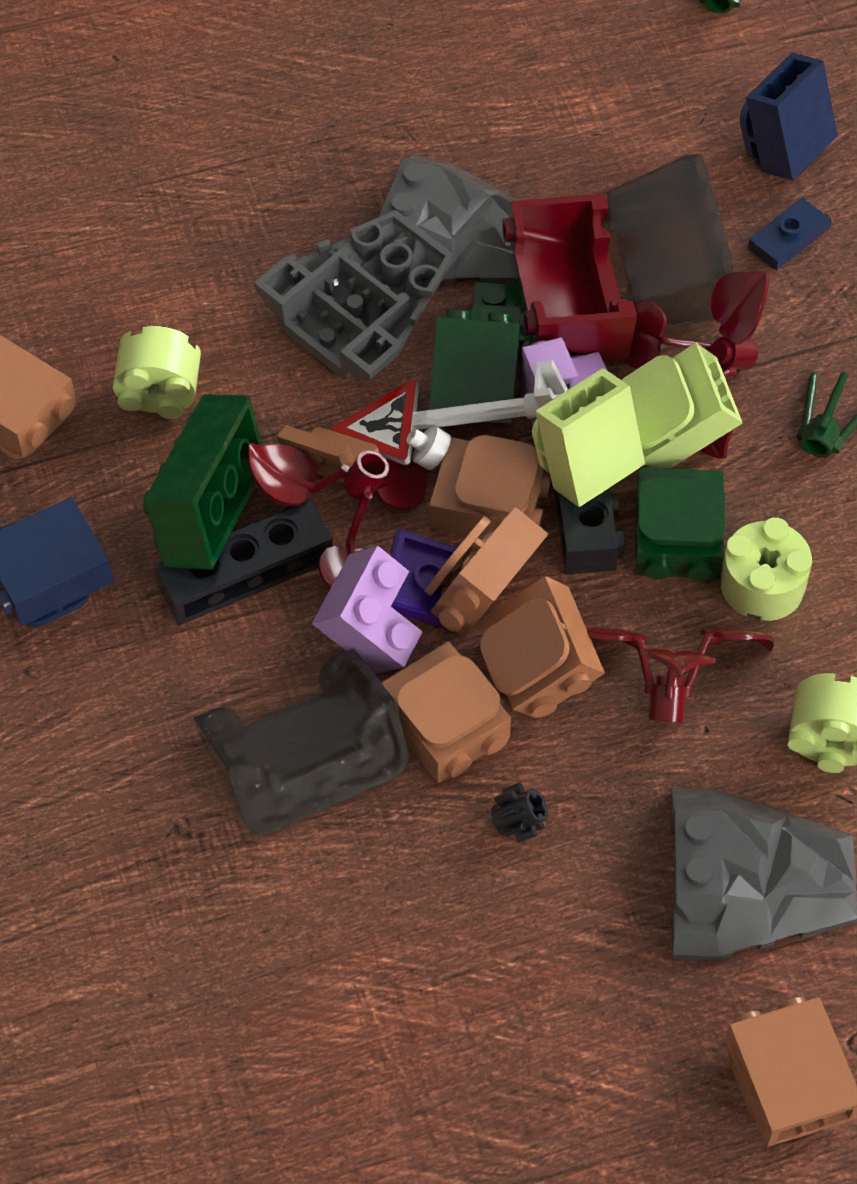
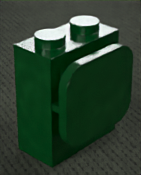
M447 309L446 317H437L429 410L515 399L521 323H512V314L488 313V320L485 321L471 319L472 311ZM513 418L492 420L486 422L512 424Z
M640 467L636 487L635 575L647 576L652 579H663L666 577H684L695 581L720 579L724 559L725 533L723 471Z

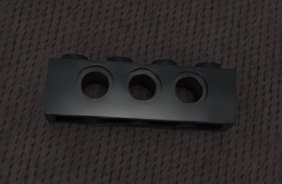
M608 488L581 507H578L554 489L565 575L616 571L618 554H624L625 552L623 529H615L614 518H619L617 493H610ZM585 524H594V525H597V526H596V527H588V526H586Z
M311 500L299 506H288L276 515L261 521H251L241 529L232 532L212 570L164 567L163 561L154 564L158 587L178 626L317 569L319 558L327 548L333 547V539ZM279 542H288L285 545H276ZM240 558H250L247 561H237ZM201 574H211L205 578L197 577Z

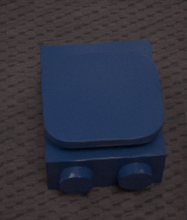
M792 52L746 97V102L740 113L742 136L747 155L759 159L762 172L793 181L838 136L823 60Z
M72 497L0 530V606L6 615L13 612L20 626L25 624L33 627L46 625L81 608L88 601L90 593L114 582L110 560Z

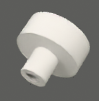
M431 426L424 433L416 428L413 429L406 440L408 444L415 447L412 456L413 461L427 470L434 469L444 458L451 442L450 434L437 426Z

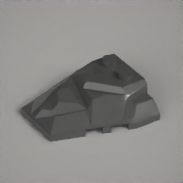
M411 155L408 159L403 158L379 217L397 210L454 254V260L442 279V285H455V278H478V281L482 283L520 284L511 242H504L502 232L503 218H509L510 202L518 201V199L452 163L419 155Z
M397 210L350 229V237L331 244L329 239L317 243V251L297 259L295 254L282 258L254 282V289L265 305L279 316L280 326L283 331L342 379H348L353 375L358 380H371L399 356L411 332L454 260V254Z
M671 788V833H674L675 902L672 912V959L721 961L732 958L735 951L757 945L761 950L774 946L775 940L797 934L800 938H804L857 922L854 839L852 834L716 789Z

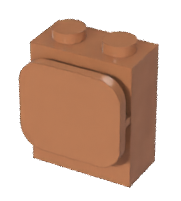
M0 335V451L11 458L21 459L30 456L71 414L77 402L71 378Z
M489 435L477 436L471 441L451 437V442L443 458L429 505V528L468 536L485 516L491 523L482 533L484 538L488 532H494L514 507L518 508L541 527L544 509H540L539 505L541 498L549 499L552 480L550 474H547L540 467L536 449L528 443Z
M516 507L512 509L494 532H488L483 538L482 533L491 523L484 516L424 590L429 596H432L440 585H445L441 590V598L430 612L439 618L444 627L455 631L463 639L548 536L544 529Z
M547 576L542 577L478 621L483 634L480 644L483 658L496 689L507 695L512 710L536 719L547 716L556 710L559 703L572 695L586 691L594 680L605 674L569 587Z
M449 641L376 686L377 707L437 783H440L449 776L452 778L460 776L469 769L474 760L485 753L491 755L498 752L506 745L510 738L511 716L500 704L499 693L475 663L469 658L461 656Z
M803 997L793 998L780 1004L777 1008L778 1010L765 1014H760L759 1011H750L736 1017L733 1023L729 1025L725 1043L732 1058V1072L750 1116L758 1124L766 1147L857 1119V1085L820 997L807 1001Z

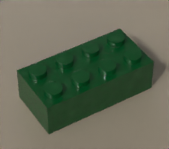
M203 394L194 411L190 412L188 422L180 436L175 439L173 448L165 463L161 464L159 473L151 488L146 491L143 499V508L145 514L150 518L154 531V545L160 551L164 567L212 570L256 485L249 470L247 451L251 443L262 445L250 396Z

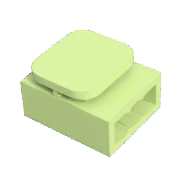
M694 343L673 358L666 355L657 356L622 379L623 382L630 386L645 465L650 468H672L743 423L717 357L697 343Z
M604 368L535 411L537 419L532 428V436L539 465L546 472L550 473L553 489L578 507H581L645 465L630 386Z

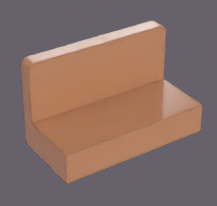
M286 425L276 436L280 445L291 446L307 454L315 464L317 474L324 477L339 471L343 464L351 467L362 451L372 450L379 453L377 446L322 427H316L309 433ZM341 478L337 481L344 483V478Z

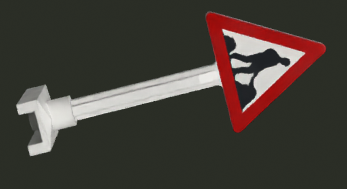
M541 361L536 363L534 393L525 394L524 398L416 412L419 384L416 379H412L333 426L331 430L374 444L382 456L403 465H408L411 461L412 446L406 440L409 433L415 428L421 430L428 429L431 426L445 427L527 416L528 419L537 418L535 412L537 409L566 392L568 388L554 361Z

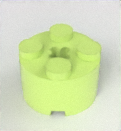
M147 326L142 327L141 334L131 336V331L124 334L119 343L113 381V390L118 397L117 404L119 407L127 411L140 410L158 413L167 419L181 417L183 410L189 407L195 399L201 358L200 348L196 344L194 349L188 343L187 335L167 327Z
M773 517L767 521L750 523L737 530L727 542L721 573V591L726 602L736 612L746 617L747 613L761 616L760 620L765 621L778 620L794 612L806 591L812 566V555L807 542L781 518Z
M832 673L813 675L800 682L795 695L788 747L804 757L818 762V768L824 772L840 773L844 770V766L857 765V677L854 676L850 677V683L835 681L836 674Z

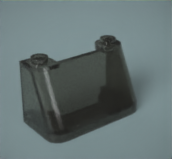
M701 154L685 155L605 191L604 194L606 195L609 211L608 214H604L603 223H606L608 230H615L628 280L627 292H621L620 298H627V301H633L634 303L645 301L656 304L666 314V327L714 321L715 319L711 314L710 308L713 289L721 277L734 272L731 252L703 156Z
M354 648L328 660L321 668L319 674L321 694L244 727L236 711L228 707L215 708L193 717L198 734L243 822L249 831L254 834L265 835L391 780L401 774L406 768L409 761V751L396 702Z

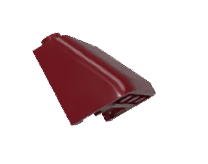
M593 194L511 201L509 218H503L502 232L504 242H511L526 311L523 314L526 336L532 335L534 342L549 341L562 337L569 352L581 355L599 352L602 360L610 362L628 360L637 314L633 301H627V298H620L608 251L611 238L610 233L605 231V228H602L604 214H608L609 211L606 195Z

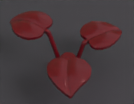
M766 271L731 272L718 280L712 292L710 308L713 318L721 323L719 333L723 336L713 343L663 337L662 335L667 324L666 314L663 310L651 302H635L637 320L630 356L625 362L629 366L638 369L655 357L660 356L661 344L688 348L697 343L717 357L721 369H724L722 372L725 378L736 376L737 369L751 368L756 363L758 348L755 341L750 337L755 332L763 313L770 273ZM733 430L700 451L715 458H727L728 444Z
M251 443L247 451L248 466L253 480L268 498L277 503L287 506L302 505L307 499L308 491L318 492L341 478H344L347 493L353 498L360 499L346 539V548L342 546L329 547L319 558V574L329 589H331L348 555L368 549H354V541L372 495L376 492L378 499L390 508L410 510L421 502L426 491L428 470L413 461V454H411L410 463L403 465L382 456L376 451L365 450L357 456L351 467L343 464L339 471L320 482L313 483L317 477L315 464L307 454L297 448L280 444L257 445Z
M586 628L590 638L621 641L638 650L645 680V693L650 694L648 719L664 722H684L686 697H691L692 685L700 666L716 663V658L705 655L710 644L727 639L752 640L766 647L770 652L774 647V638L762 632L739 628H712L700 630L699 635L704 636L697 652L678 651L674 653L667 649H646L644 641H647V636L618 628ZM648 657L668 666L667 675H657L656 683L653 682ZM690 670L683 685V677L676 676V672L682 676Z

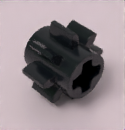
M521 782L502 789V794L494 797L496 804L491 809V817L495 828L502 835L509 837L515 834L518 843L536 837L537 831L544 829L545 825L543 822L547 819L548 808L545 799L537 790L531 788L524 791Z

